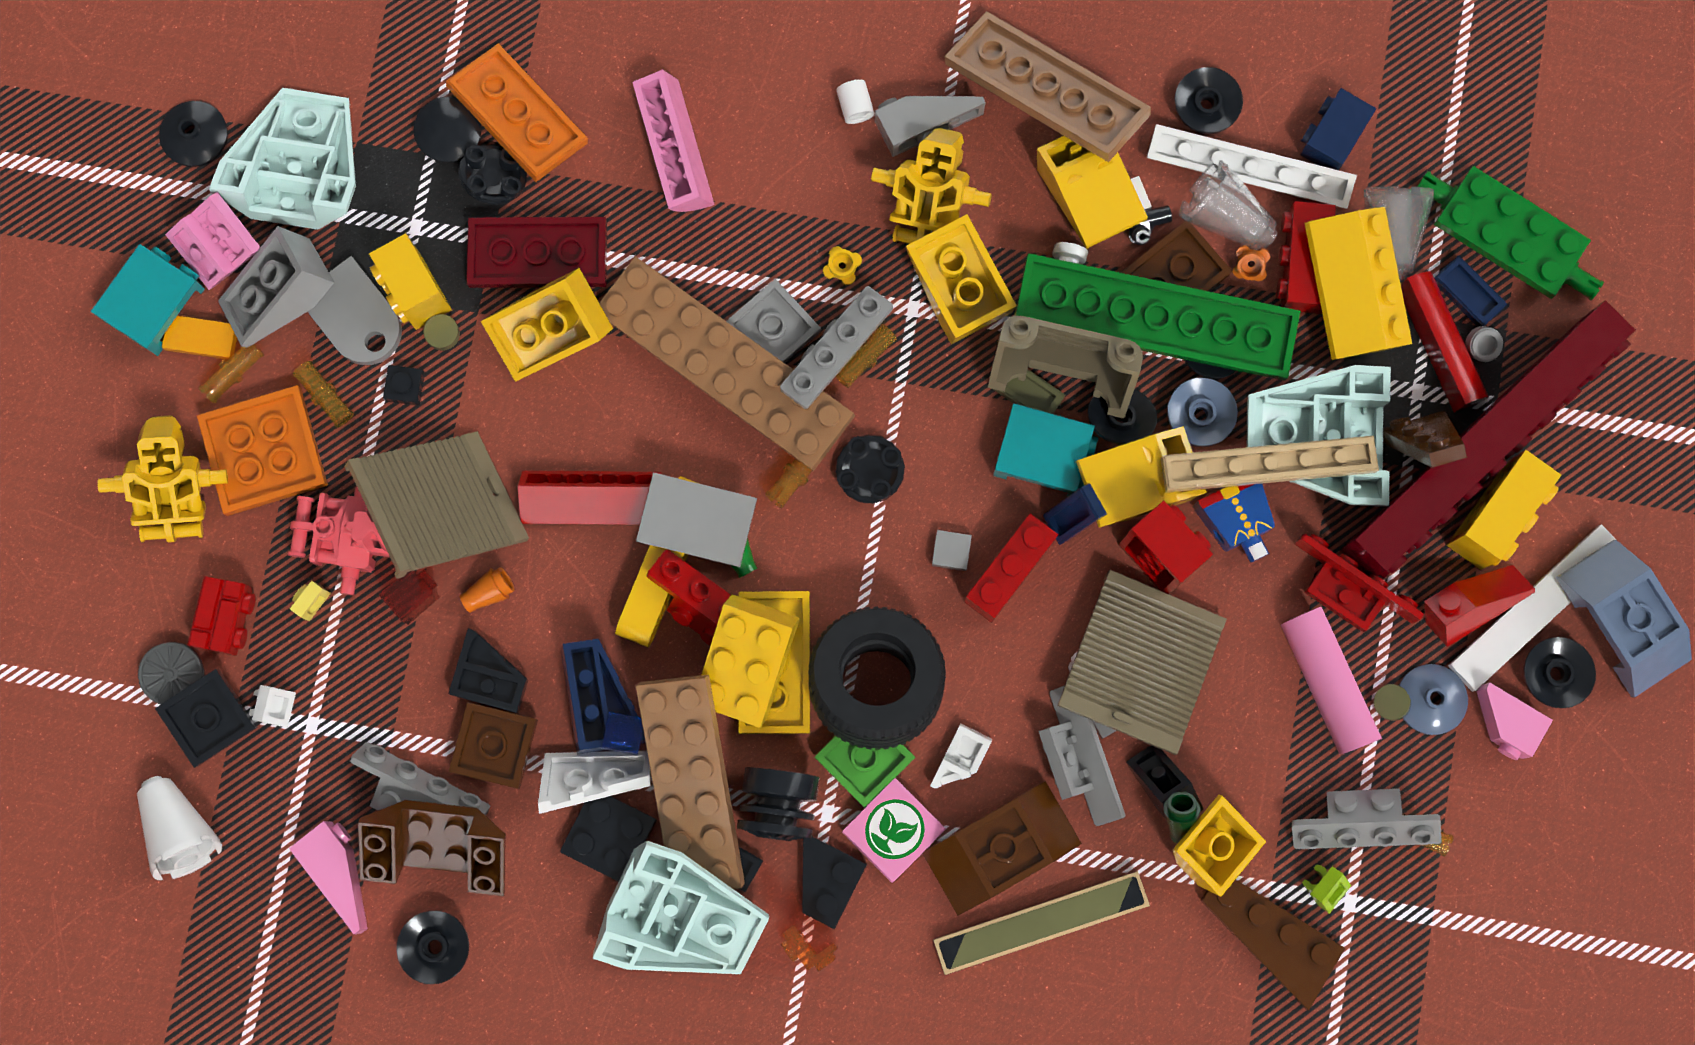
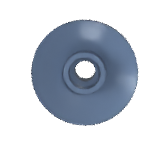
M1195 378L1181 384L1172 394L1167 407V417L1171 428L1175 429L1184 426L1189 443L1193 446L1208 447L1220 443L1232 432L1237 421V404L1232 393L1220 382L1209 378ZM1195 410H1203L1206 413V419L1202 421L1196 419L1194 415Z
M1437 664L1418 666L1409 671L1399 684V686L1407 691L1411 699L1410 711L1403 720L1412 729L1427 735H1439L1451 731L1463 720L1468 707L1467 690L1458 675L1447 667ZM1432 692H1437L1441 696L1439 705H1434L1431 702L1430 695Z

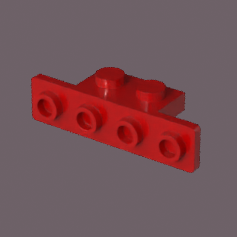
M1303 534L1295 542L1297 547L1323 563L1304 593L1360 631H1367L1383 605L1412 624L1420 621L1424 613L1417 609L1418 604L1413 599L1403 594L1397 596L1387 589L1389 585L1383 579L1374 574L1368 576L1357 569L1358 563L1347 555H1336L1328 549L1329 544L1315 534L1310 536Z
M666 549L650 568L646 576L674 597L666 610L672 614L673 619L682 626H689L700 634L706 644L711 646L723 605L731 595Z

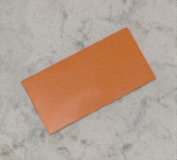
M499 43L446 80V87L535 182L588 144V138Z

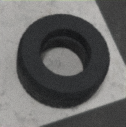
M887 607L860 608L856 612L851 611L847 615H842L839 620H834L833 624H830L827 630L821 633V637L818 638L816 645H814L808 671L811 702L822 724L827 726V730L831 733L833 732L837 738L840 737L842 741L849 742L852 746L857 745L858 748L866 747L869 750L871 748H875V750H880V748L889 749V747L895 748L899 744H906L907 741L910 742L914 737L919 736L921 731L924 732L927 726L932 723L933 718H935L944 693L946 678L945 660L943 659L944 656L940 650V645L937 643L936 638L932 636L931 631L927 630L923 623L920 624L918 619L912 618V615H905L903 611H896L893 608L889 610ZM885 652L897 657L905 664L910 672L911 683L907 693L902 698L891 704L874 706L856 700L847 692L843 684L844 669L852 659L863 653Z

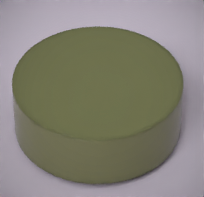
M438 314L432 316L424 326V337L429 345L436 350H449L459 341V326L448 315Z
M1388 684L1376 692L1374 707L1382 718L1389 721H1397L1404 718L1410 711L1411 699L1407 691L1401 686Z

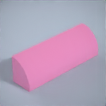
M660 70L632 82L668 209L677 212H687L713 206L714 201L679 80L666 71Z
M1322 607L1281 624L1339 755L1382 739Z

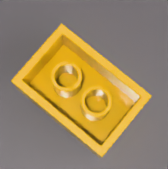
M1527 450L1507 461L1508 463L1496 474L1446 545L1480 570L1490 565L1497 566L1502 559L1506 562L1514 554L1519 546L1515 542L1522 531L1527 533L1539 518L1535 514L1536 510L1542 503L1548 504L1559 489L1555 484L1561 477V474Z
M733 594L723 605L701 674H709L715 712L761 728L769 716L800 620L799 617Z

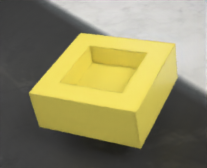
M311 581L308 586L306 584L301 586L292 599L294 604L290 610L299 617L310 621L331 593L321 585Z

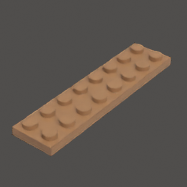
M636 256L599 303L612 326L813 472L855 417L852 411L824 391L808 409L802 408L780 390V385L793 371L791 367Z

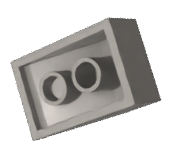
M277 226L218 302L240 345L247 348L313 309L329 291L334 281L310 238Z

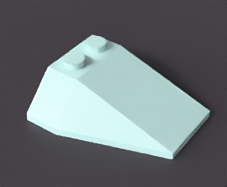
M282 88L219 161L209 187L212 194L218 192L226 203L250 219L318 230L346 215L356 188L349 98Z
M1354 365L1249 394L1247 399V447L1374 436L1379 471L1376 473L1289 482L1350 505L1388 507L1390 471L1383 470V407L1390 402L1391 367Z
M645 841L633 850L607 905L592 959L627 970L741 974L769 920V914L682 852Z

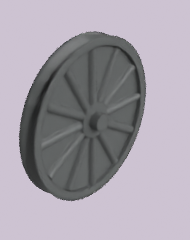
M177 642L162 643L150 649L142 658L138 669V680L142 691L149 699L160 705L204 677V666L199 655L189 646Z

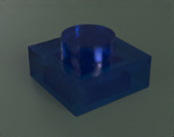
M609 712L601 749L637 756L643 730L642 719L640 717Z

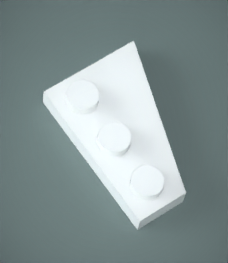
M610 751L577 755V752L545 753L538 799L539 814L651 786L648 752Z

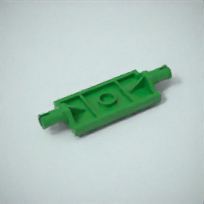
M1472 166L1459 186L1455 185L1452 187L1431 174L1430 171H1427L1415 188V190L1422 192L1441 204L1440 209H1442V212L1434 223L1436 227L1548 298L1552 299L1555 297L1561 286L1567 284L1591 301L1600 291L1598 288L1603 286L1604 281L1597 279L1578 267V260L1591 242V239L1475 166Z

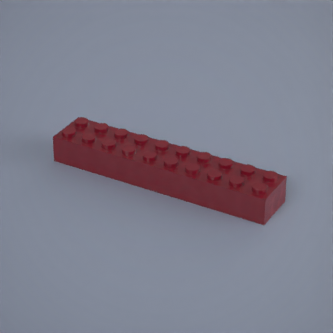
M1604 300L1583 316L1459 435L1464 443L1467 458L1433 468L1427 466L1389 502L1388 507H1384L1340 551L1356 561L1359 565L1358 569L1368 576L1374 574L1385 578L1389 573H1394L1407 561V558L1403 555L1405 552L1410 554L1415 548H1420L1433 535L1429 529L1433 531L1440 524H1445L1458 511L1454 505L1458 507L1465 500L1471 499L1483 487L1479 481L1483 483L1490 476L1496 475L1508 463L1506 460L1515 452L1518 453L1533 439L1531 436L1548 425L1557 416L1556 412L1573 401L1582 392L1581 388L1599 376L1606 369L1605 365L1610 360L1618 357L1631 345L1627 338L1636 329Z

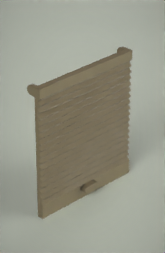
M478 431L464 434L460 437L445 438L442 441L427 442L424 445H414L405 449L401 448L386 453L369 455L368 457L348 459L344 466L346 471L351 472L396 569L394 575L397 579L404 577L410 571L526 542L529 539Z
M1109 570L1105 574L1104 584L1057 706L1177 755L1227 619Z

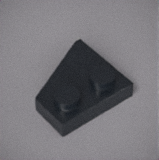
M468 628L448 694L519 714L528 679L476 631Z
M813 836L812 839L803 838L802 913L835 930L867 864Z

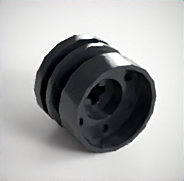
M745 767L742 791L758 797L757 804L740 805L739 811L755 813L754 821L738 820L737 829L745 830L756 835V837L783 841L802 838L812 839L813 829L797 827L798 819L814 821L815 815L799 808L800 802L817 801L820 777L781 770Z

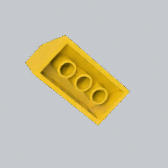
M1385 207L1358 210L1306 222L1305 228L1331 359L1336 360L1385 351L1412 344Z

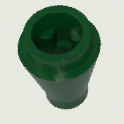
M1187 792L1173 793L1167 799L1163 808L1170 830V838L1177 844L1194 825L1200 814L1199 803L1192 794Z

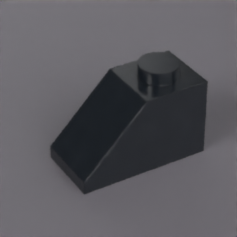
M1150 745L1126 761L1156 809L1165 819L1164 804L1176 792L1192 794L1200 805V812L1204 810L1190 780L1162 749Z

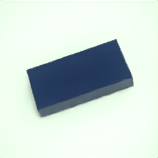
M1459 255L1434 277L1439 289L1477 327L1485 326L1507 305Z
M1089 483L1044 513L1043 517L1049 528L1059 534L1056 540L1061 545L1106 516L1107 513Z

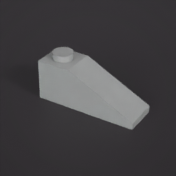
M905 96L898 100L890 98L881 103L878 109L875 110V123L892 157L919 145L936 128L951 130L983 115L986 102L983 97Z

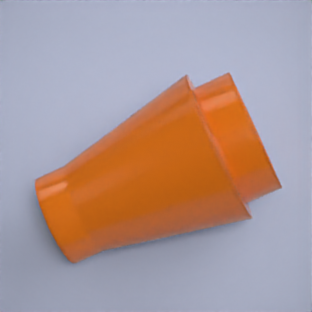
M502 567L496 570L490 568L467 591L460 594L459 597L465 609L471 613L476 609L509 599V594L514 592L515 588L509 575Z

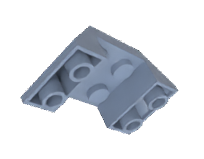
M1612 540L1556 577L1573 606L1587 607L1621 661L1613 669L1632 698H1635L1692 660L1688 626L1652 569L1617 540Z

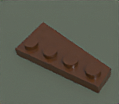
M1445 410L1413 420L1410 418L1395 419L1389 422V427L1383 428V444L1432 468L1467 458L1464 443Z
M1236 879L1221 897L1206 890L1200 901L1248 948L1250 953L1273 974L1278 982L1297 999L1305 1010L1309 1011L1345 948Z

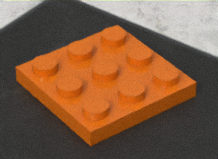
M298 385L197 415L211 470L226 469L228 473V483L215 484L224 515H233L328 486L303 393Z

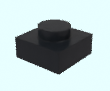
M388 365L383 399L386 402L420 406L425 371L418 368Z

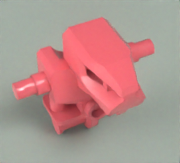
M358 487L355 488L354 496L348 495L346 499L332 498L327 493H320L316 519L313 523L309 521L312 503L315 502V499L297 496L295 521H291L290 529L293 530V536L288 556L305 558L306 554L304 551L307 533L313 534L309 561L317 566H322L323 563L340 566L342 568L340 594L354 596L359 572L371 573L375 570L376 561L372 556L390 557Z

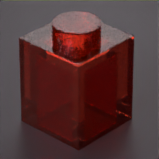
M417 570L407 572L404 577L396 579L378 594L395 615L407 625L440 598L434 590L438 584L426 570L420 573Z

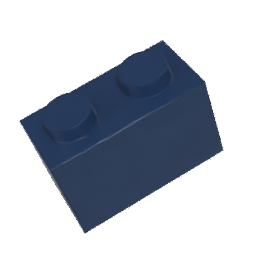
M1340 88L1335 98L1328 95L1318 111V114L1323 116L1318 126L1311 123L1301 139V142L1305 143L1306 146L1300 155L1316 165L1339 170L1377 108Z

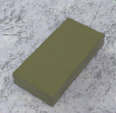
M1027 370L1025 381L1018 380V377L1009 381L1005 392L993 389L1014 404L1054 414L1066 396L1030 370Z

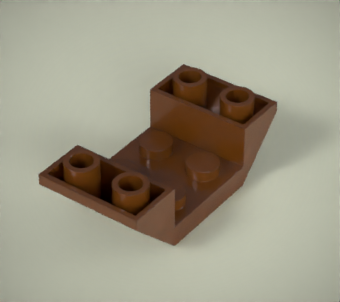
M1045 781L959 832L935 844L922 854L958 916L1048 866L1082 843Z
M404 800L359 819L360 880L396 884L402 867L409 866L468 873V892L504 896L506 834L478 808Z

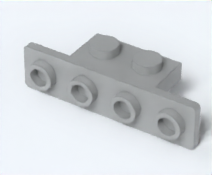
M865 287L843 314L827 326L823 337L817 344L811 345L801 358V362L780 385L781 392L802 408L808 409L891 313L893 304L871 287Z
M1064 686L1051 690L1050 697L1060 725L1041 730L1039 735L1061 799L1064 800L1084 793L1096 826L1124 818L1125 812L1094 722L1057 706Z
M365 742L351 757L350 762L380 777L370 807L378 811L404 800L478 808L484 815L490 809V805L482 801L475 794L462 791L449 784L447 780L435 777L418 768L414 763L390 754L379 745Z
M1400 789L1327 792L1328 818L1292 820L1293 845L1295 849L1387 847L1441 843L1440 815H1402Z

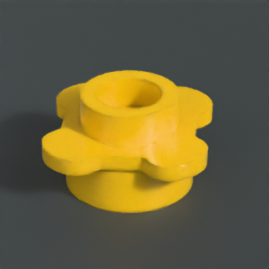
M839 246L833 247L829 251V263L823 268L824 276L828 279L837 278L842 280L845 285L854 283L856 279L854 273L856 268L862 263L861 256L856 252L852 253ZM844 263L846 267L842 269L839 267V264Z

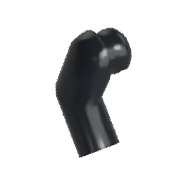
M1168 205L1145 210L1147 220L1129 228V238L1134 244H1147L1156 225L1172 222V213Z

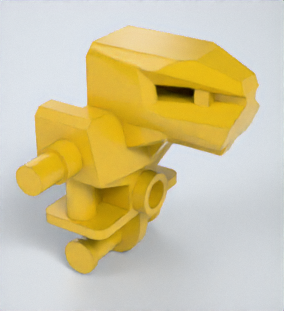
M936 128L919 143L916 161L906 160L896 170L873 169L871 181L892 187V195L897 197L896 208L890 214L889 220L918 227V230L914 231L896 225L893 232V242L900 241L910 244L930 234L931 231H935L957 220L963 204H977L989 207L992 193L969 187L970 176L966 172L957 170V167L962 163L964 152L962 150L964 140L960 132Z
M172 415L153 417L145 422L137 441L139 459L128 461L123 475L98 479L99 493H125L126 501L132 502L133 511L130 521L132 526H139L141 542L166 539L168 543L176 542L177 538L198 536L203 538L202 520L206 511V503L201 501V487L228 483L226 469H200L198 458L195 456H182L185 446L182 430H180V424Z

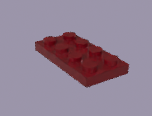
M606 217L468 218L467 285L469 288H538L580 268L590 287H606Z

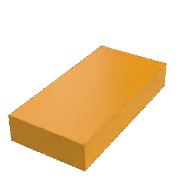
M177 316L164 333L162 348L166 351L233 360L237 337L230 323Z

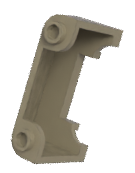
M1013 316L1009 317L1001 328L988 388L1005 392L1008 382L1018 377V380L1025 381L1029 367L1095 382L1093 397L1100 398L1101 396L1106 400L1108 404L1107 415L1124 418L1140 375L1143 352L1140 346L1128 339L1030 317Z

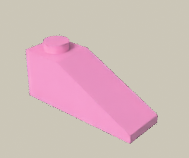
M323 821L289 849L352 933L362 934L368 928L354 850L348 843L351 837L340 823L334 825L333 822Z

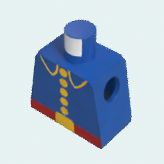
M1262 484L1225 487L1198 500L1192 506L1225 552L1241 545L1250 563L1269 554L1261 535L1272 530L1275 527V523Z

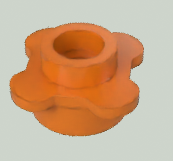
M1246 245L1240 246L1236 250L1238 261L1237 265L1233 267L1234 276L1246 280H1264L1267 276L1265 266L1266 262L1270 260V252L1265 248L1253 250L1249 249ZM1254 261L1255 264L1253 266H1249L1248 262Z

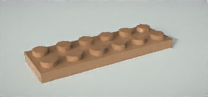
M987 11L944 56L945 65L1107 162L1117 154L1151 115V107Z
M709 674L638 683L636 690L664 847L682 852L732 889L742 888L745 880Z

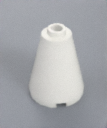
M155 776L142 783V788L137 792V799L149 868L153 878L163 880L161 874L169 873L172 879L180 878L211 862L209 855L215 849L218 854L222 851V843L219 837L171 779Z

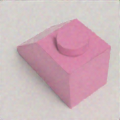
M1492 683L1481 685L1477 690V695L1490 740L1499 745L1498 751L1513 760L1533 757L1553 720Z

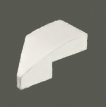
M960 723L930 786L938 788L944 784L971 777V774L977 772L992 739Z

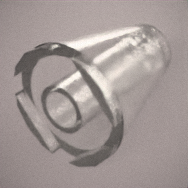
M1219 160V166L1213 163L1200 175L1189 190L1193 193L1190 203L1183 200L1179 210V216L1184 221L1246 245L1254 250H1258L1261 247L1267 248L1274 241L1278 233L1275 230L1277 222L1228 164L1222 160Z
M1400 186L1364 189L1363 196L1365 209L1385 207L1399 279L1406 280V274L1413 273L1434 199V189L1425 187H1411V189L1399 188Z

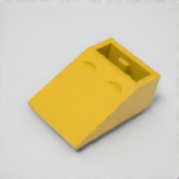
M1065 136L1037 148V171L1086 249L1147 220V214L1118 152L1107 162Z
M1184 426L1157 433L1076 461L1084 486L1089 483L1091 484L1107 513L1106 516L1097 521L1099 528L1148 514L1163 500L1169 506L1171 504L1179 505L1207 493L1206 489L1165 493L1161 457L1163 455L1193 453Z

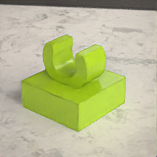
M1316 865L1314 869L1322 876L1321 881L1318 884H1311L1305 879L1302 883L1317 905L1330 914L1349 890L1351 884L1345 875L1333 866L1327 871L1323 866Z

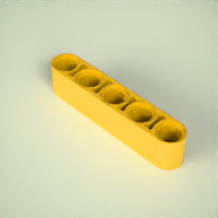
M682 476L678 478L690 482H695ZM652 545L649 546L615 632V635L645 647H650L672 596L646 576L653 564L666 550ZM670 550L679 558L686 561L688 554Z

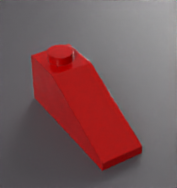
M1514 565L1461 580L1449 585L1424 601L1425 622L1446 647H1449L1534 594L1535 588Z

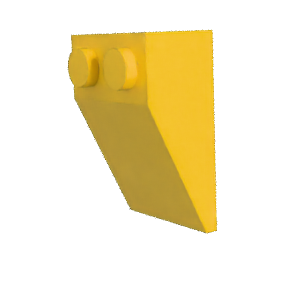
M968 214L905 247L934 314L951 345L1011 314L1017 307Z
M580 268L546 284L481 321L515 382L600 341L613 329Z

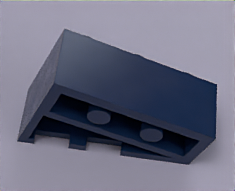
M599 639L563 644L561 647V657L577 755L646 744L643 725L635 711V707L621 685L619 677Z

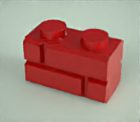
M204 576L187 645L201 650L237 656L238 649H243L247 641L248 631L244 628L246 615H251L255 607L256 596L252 594L253 587L239 582Z

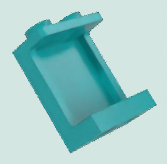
M139 244L91 312L156 356H159L163 350L160 339L192 294L195 291L202 294L205 288L197 282L200 277L197 273L183 264L179 269L171 265L169 262L172 258L159 248L154 246L150 251Z
M1013 403L993 476L1005 480L1007 476L1067 492V496L1084 486L1076 461L1094 455L1098 437L1092 436L1095 426Z

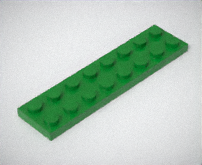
M1028 253L1025 260L1015 316L1030 317L1128 339L1135 342L1142 351L1285 381L1289 377L1301 311Z

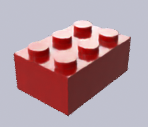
M1163 500L1128 532L1119 543V546L1160 591L1169 594L1214 554L1209 550L1211 544L1206 537L1199 531L1193 533L1184 523L1187 519L1183 512L1176 505L1171 504L1169 506Z

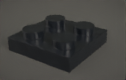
M219 668L211 671L155 708L194 768L258 728Z
M611 796L585 802L560 853L619 882L633 850L647 841L657 819Z

